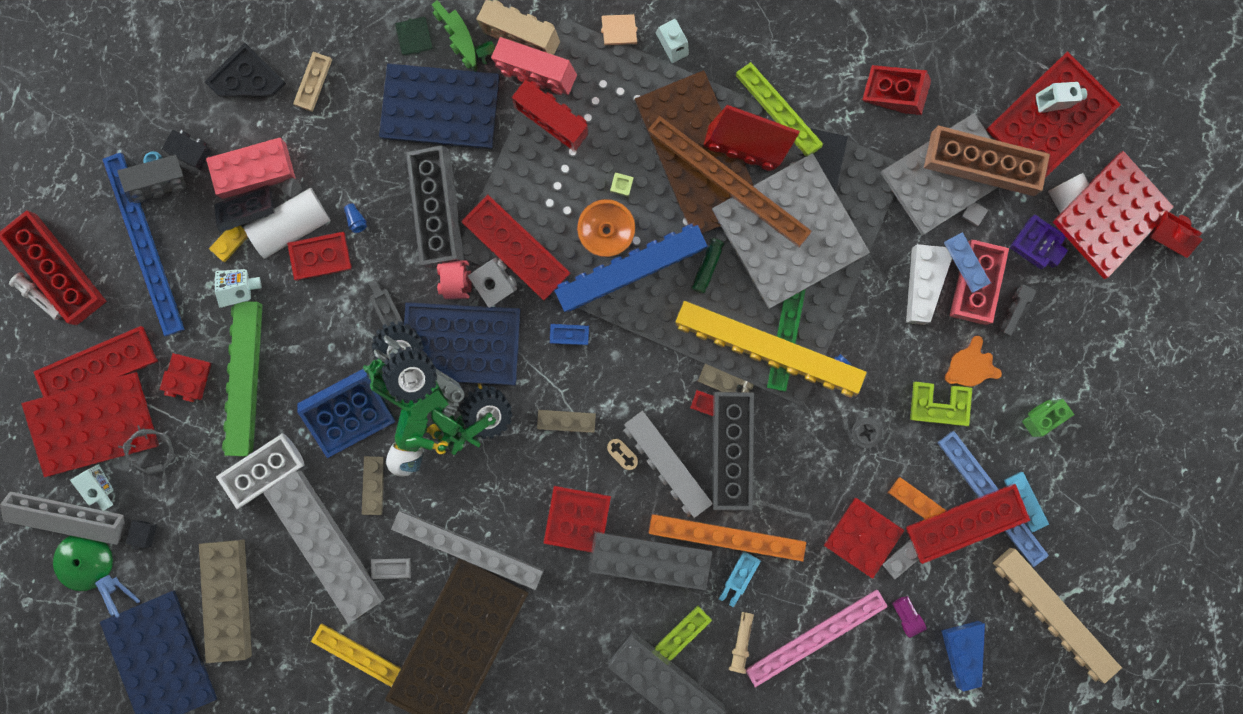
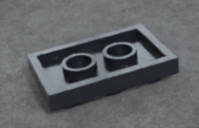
M269 185L214 204L216 226L219 232L231 230L234 227L248 224L256 219L275 213Z

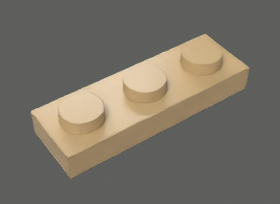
M316 52L312 53L293 103L295 106L313 112L332 62L330 57Z

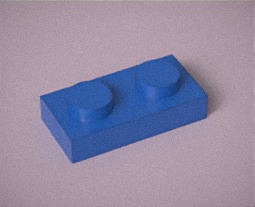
M551 324L550 344L588 345L589 326Z

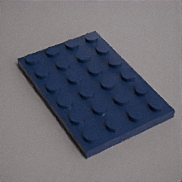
M387 63L379 138L493 149L500 74Z
M405 303L404 325L407 323L417 331L424 347L422 350L430 357L437 370L462 383L516 385L521 309Z
M175 590L119 613L120 616L118 618L114 615L100 621L135 714H184L217 699Z

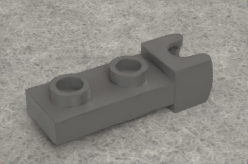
M1024 284L1021 287H1017L1012 297L1015 301H1012L1007 310L1009 314L1007 318L1002 320L999 326L1001 329L999 335L1005 338L1012 336L1026 304L1032 302L1036 290Z

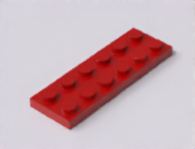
M489 195L461 221L543 301L558 288L557 285L563 283L571 274Z
M140 326L36 370L33 373L43 397L124 376L158 361L144 327Z
M1011 484L909 525L906 529L919 562L924 564L1031 520L1016 484Z

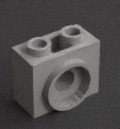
M497 257L468 275L489 308L517 290L515 279L507 274L505 264L501 259L498 260ZM488 279H492L495 282L494 288L488 286Z

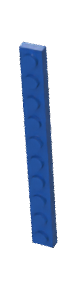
M117 153L102 160L163 334L167 337L184 331L180 314L140 203H129L117 172V170L128 168L124 155Z

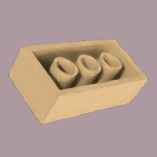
M486 0L477 17L483 33L498 40L502 37L552 55L555 54L560 43L553 24L547 21L542 23L530 14H527V16L523 15L514 7H504L497 0Z

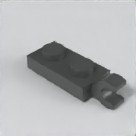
M376 279L368 282L374 293L369 298L382 324L390 326V322L393 321L395 324H398V321L403 322L388 289L381 290Z

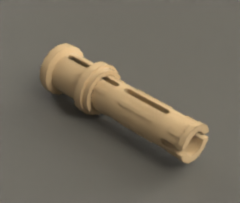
M742 612L736 647L732 650L733 659L732 665L729 667L730 671L746 674L745 664L746 658L749 657L747 649L754 614Z

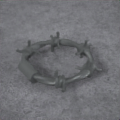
M138 425L139 431L135 432L123 446H118V448L124 449L126 461L131 468L129 472L135 469L150 475L164 471V468L174 460L175 456L179 457V455L174 454L169 435H167L169 430L161 433L152 429H140ZM146 434H156L162 440L160 444L166 442L169 446L167 456H162L167 458L164 464L147 467L146 469L140 468L136 463L138 459L132 461L129 457L130 448L135 447V445H131V442L138 436L142 437L145 435V438L148 439Z

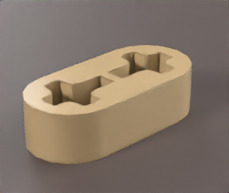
M613 439L608 443V452L624 469L633 470L637 466L638 459L636 455L621 440ZM613 442L621 444L619 447L623 452L621 455L617 451L614 453L611 451V444ZM624 454L628 458H634V465L632 467L624 465L626 462L622 457Z

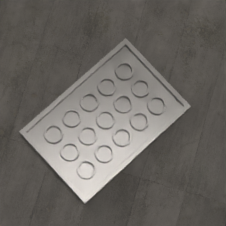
M974 113L950 128L991 139ZM929 142L880 172L922 236L998 188L925 169L924 164Z

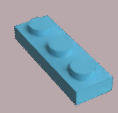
M1019 472L1005 479L1006 486L1016 484L1031 520L1025 523L1031 533L1049 525L1024 473Z

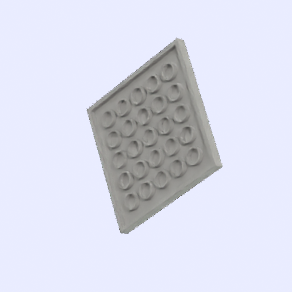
M813 153L753 186L812 231L800 248L733 197L712 208L768 309L870 253Z

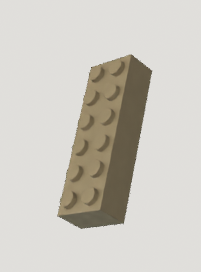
M245 539L199 544L206 663L246 660L252 656Z

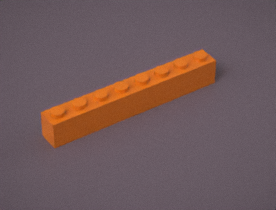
M651 514L648 532L652 535L798 561L804 560L806 542L802 540Z

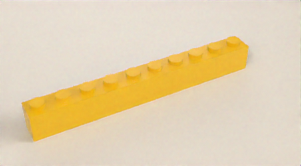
M686 301L683 302L675 322L678 329L682 332L689 333L691 331L696 333V337L707 340L709 338L714 340V344L725 347L726 345L732 347V351L738 354H743L744 352L756 361L765 360L771 367L785 368L787 373L795 376L797 374L803 375L805 380L812 383L816 381L821 382L823 387L830 390L836 388L842 391L841 394L848 397L859 394L867 373Z

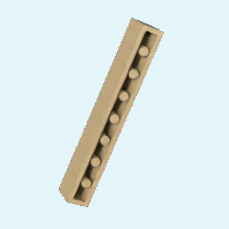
M1009 548L993 562L997 567L995 571L1002 578L1006 577L1010 582L1008 584L1014 592H1019L1023 596L1021 600L1029 608L1032 607L1036 611L1034 614L1041 622L1045 621L1048 624L1050 633L1055 637L1058 636L1063 641L1061 645L1068 652L1072 651L1074 653L1076 662L1089 670L1087 674L1095 682L1100 681L1105 684L1122 668L1016 549Z

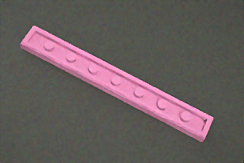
M876 589L745 669L754 686L757 687L888 606Z

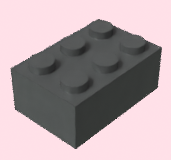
M176 155L117 170L129 203H141L146 198H159L164 193L171 191L172 193L180 192L183 188L187 187Z

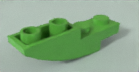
M436 0L431 4L434 10L432 14L439 22L441 20L444 22V28L451 36L449 37L451 49L456 55L460 53L463 57L462 62L468 69L472 68L476 72L478 70L476 51L465 23L456 10L449 14L440 2Z

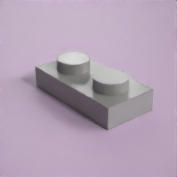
M911 539L882 564L893 579L899 577L919 560Z

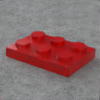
M345 232L287 243L295 281L352 270Z

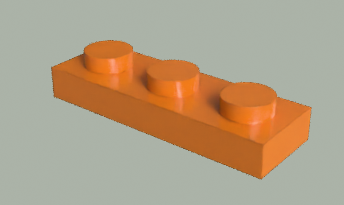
M901 477L897 479L888 492L923 519L947 511Z

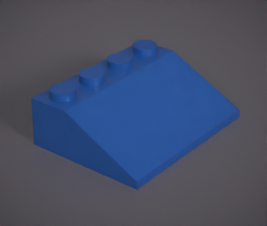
M364 369L297 403L299 416L327 458L395 422L384 398L371 390L370 384L372 381L369 377L370 375Z

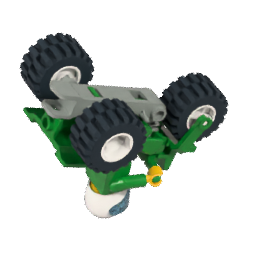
M393 321L390 322V326L384 324L382 330L378 329L376 331L377 336H373L374 343H372L373 354L376 360H373L369 366L364 365V371L370 375L369 377L372 381L370 388L372 391L402 408L395 434V443L392 444L386 459V465L391 473L403 477L419 471L424 456L423 448L430 451L436 449L438 454H444L446 452L444 450L448 446L450 453L455 455L457 451L462 450L466 440L479 448L481 445L478 439L479 436L482 439H486L487 436L493 439L494 435L500 436L502 435V430L506 431L508 429L506 425L511 424L512 408L499 389L496 390L492 386L489 389L487 386H482V389L476 387L473 393L469 391V396L464 397V391L460 384L435 368L430 357L422 350L424 347L417 331L411 328L409 324L406 323L404 325L401 321L395 324ZM463 399L464 404L460 406L462 410L460 411L461 416L453 419V415H455L454 410L457 411L456 406L459 407L458 402ZM428 413L430 414L433 422L435 423L430 425L429 427H427L426 425L428 421ZM426 432L429 433L433 439L438 440V444L423 438V435Z

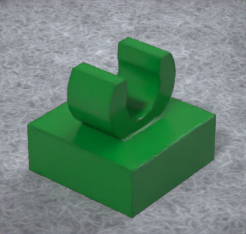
M492 40L474 47L478 58L481 57L482 62L487 64L485 57L487 55L492 56L495 50Z

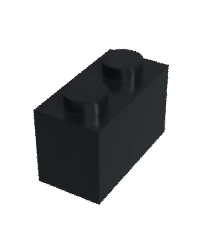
M172 129L162 150L171 156L176 155L177 159L201 171L207 161L206 158L212 152L206 147L208 144L198 138L196 141L190 138L191 135L183 130L177 132Z

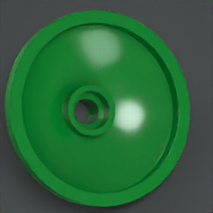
M71 535L58 545L53 558V568L58 580L67 588L75 591H87L96 588V582L110 574L113 564L112 552L107 543ZM76 559L80 562L79 566L75 564Z

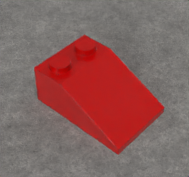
M872 65L862 100L898 112L922 115L931 79L927 70Z

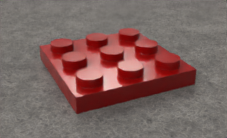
M554 486L543 544L591 552L595 531L605 533L611 496Z
M854 498L823 546L873 579L905 530L858 498Z

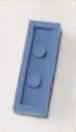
M963 232L944 242L972 293L991 283Z

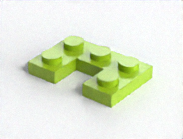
M913 382L910 420L969 426L972 388L951 386L950 405L933 403L934 384Z

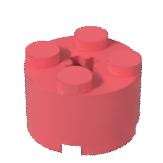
M467 260L442 262V264L437 265V273L440 275V283L437 286L438 294H442L445 300L470 298L467 292H471L472 282L468 277L471 271H467L466 266H469Z

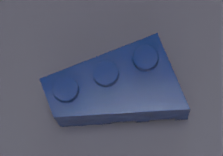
M976 621L941 630L956 687L963 692L982 687L985 623Z

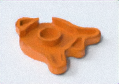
M974 336L966 349L957 352L951 358L950 367L945 374L947 383L972 387L982 383L985 379H998L1001 377V370L992 364V354L981 353L983 339L980 336Z

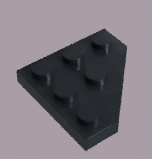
M246 43L236 50L205 81L219 97H273L286 84Z

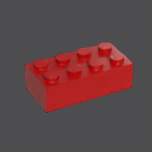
M525 79L512 96L514 108L575 152L588 136L587 121L580 115L576 117L572 114V110L567 105L557 103L555 101L556 98L552 94L542 92L540 90L541 87L534 81L529 82Z

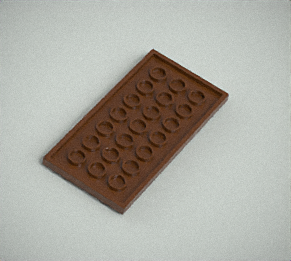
M704 70L634 98L647 132L655 120L661 116L750 185L754 186L743 160L730 158L722 152H713L703 146L709 124L722 111ZM649 134L687 225H698L702 234L721 227L712 208L732 198V196Z

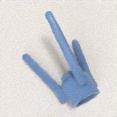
M108 575L96 582V586L111 616L115 615L117 618L120 616L110 596L111 593L116 591L115 586L119 587L136 603H140V600L124 587L117 577L112 579Z

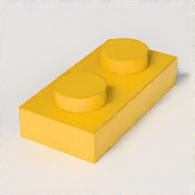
M240 225L231 230H226L209 249L219 259L226 262L248 238L245 229Z

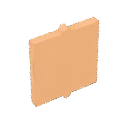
M634 15L602 16L603 28L601 32L604 37V45L637 44L636 32L638 28L635 26Z

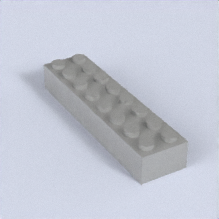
M302 471L293 472L263 492L348 624L385 600Z

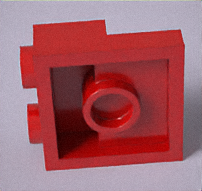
M172 353L168 371L164 372L159 390L165 391L164 395L176 397V394L182 395L183 400L194 402L195 399L202 400L212 363Z

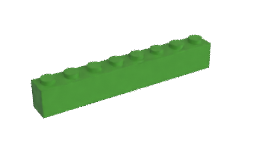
M244 301L234 304L231 308L233 325L230 326V336H232V344L229 345L228 349L231 360L227 366V373L230 376L229 382L226 384L228 401L225 403L227 421L224 422L223 427L224 432H226V438L222 444L225 456H248L254 450L263 305L259 302Z

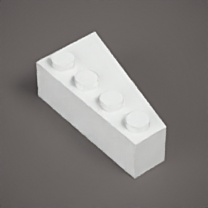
M917 244L912 248L906 323L925 325L931 322L952 260L946 247Z

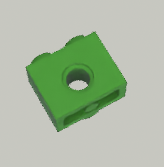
M1050 399L1032 409L1028 413L1029 417L1022 422L1032 437H1043L1074 416V413L1064 399Z

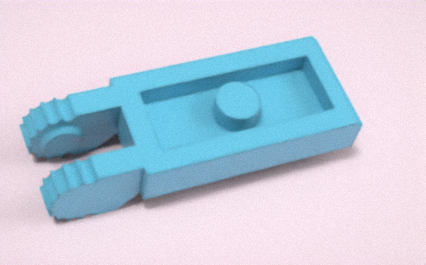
M743 551L725 583L726 586L722 590L719 600L723 601L731 588L736 593L731 598L729 605L734 607L740 595L744 593L761 560Z

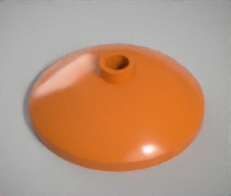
M598 200L588 205L581 213L577 226L578 236L582 245L592 254L600 257H612L625 251L632 243L635 234V222L631 212L623 204L614 200ZM609 228L610 232L608 234L603 233V229Z

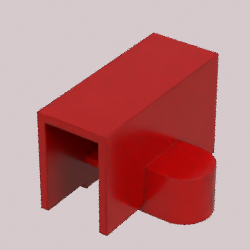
M1165 211L1159 223L1150 232V238L1186 258L1190 256L1203 240L1199 237L1202 232L1191 227V220L1184 215L1177 217L1168 211Z

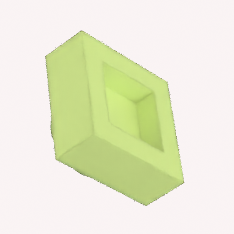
M615 173L610 192L629 197L634 177Z

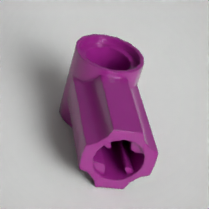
M908 596L901 597L892 603L902 621L901 626L908 638L927 630L923 619L915 611Z

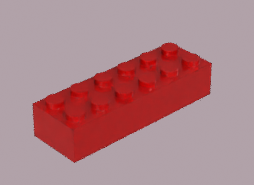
M26 210L0 231V240L68 324L77 326L107 302L37 214Z

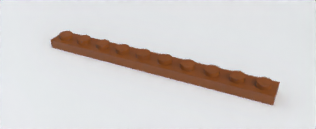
M661 116L648 129V133L797 247L800 248L812 233L809 228Z

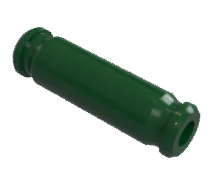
M716 238L710 239V244L707 246L695 276L694 284L691 286L693 291L700 294L706 293V288L710 283L722 253V247L725 245L723 241Z

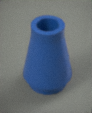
M353 203L346 205L344 210L349 230H352L353 233L365 230L367 221Z

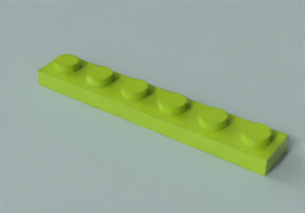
M751 62L736 72V77L777 123L800 131L794 143L805 156H809L822 148L823 143Z

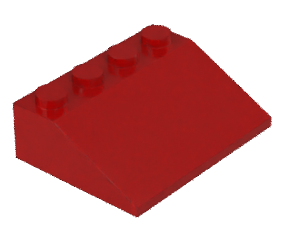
M726 105L709 124L703 146L713 152H722L730 158L744 160L747 164H756L764 170L774 171L784 160L800 131Z

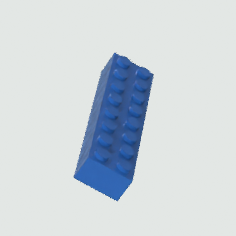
M687 225L682 228L681 233L675 234V232L664 236V240L659 243L655 240L646 244V249L640 251L637 248L629 252V256L624 259L620 256L611 260V265L609 266L600 265L593 269L594 272L589 275L585 272L576 276V281L574 282L565 281L557 285L558 289L555 290V293L564 312H570L707 249V244L699 226Z

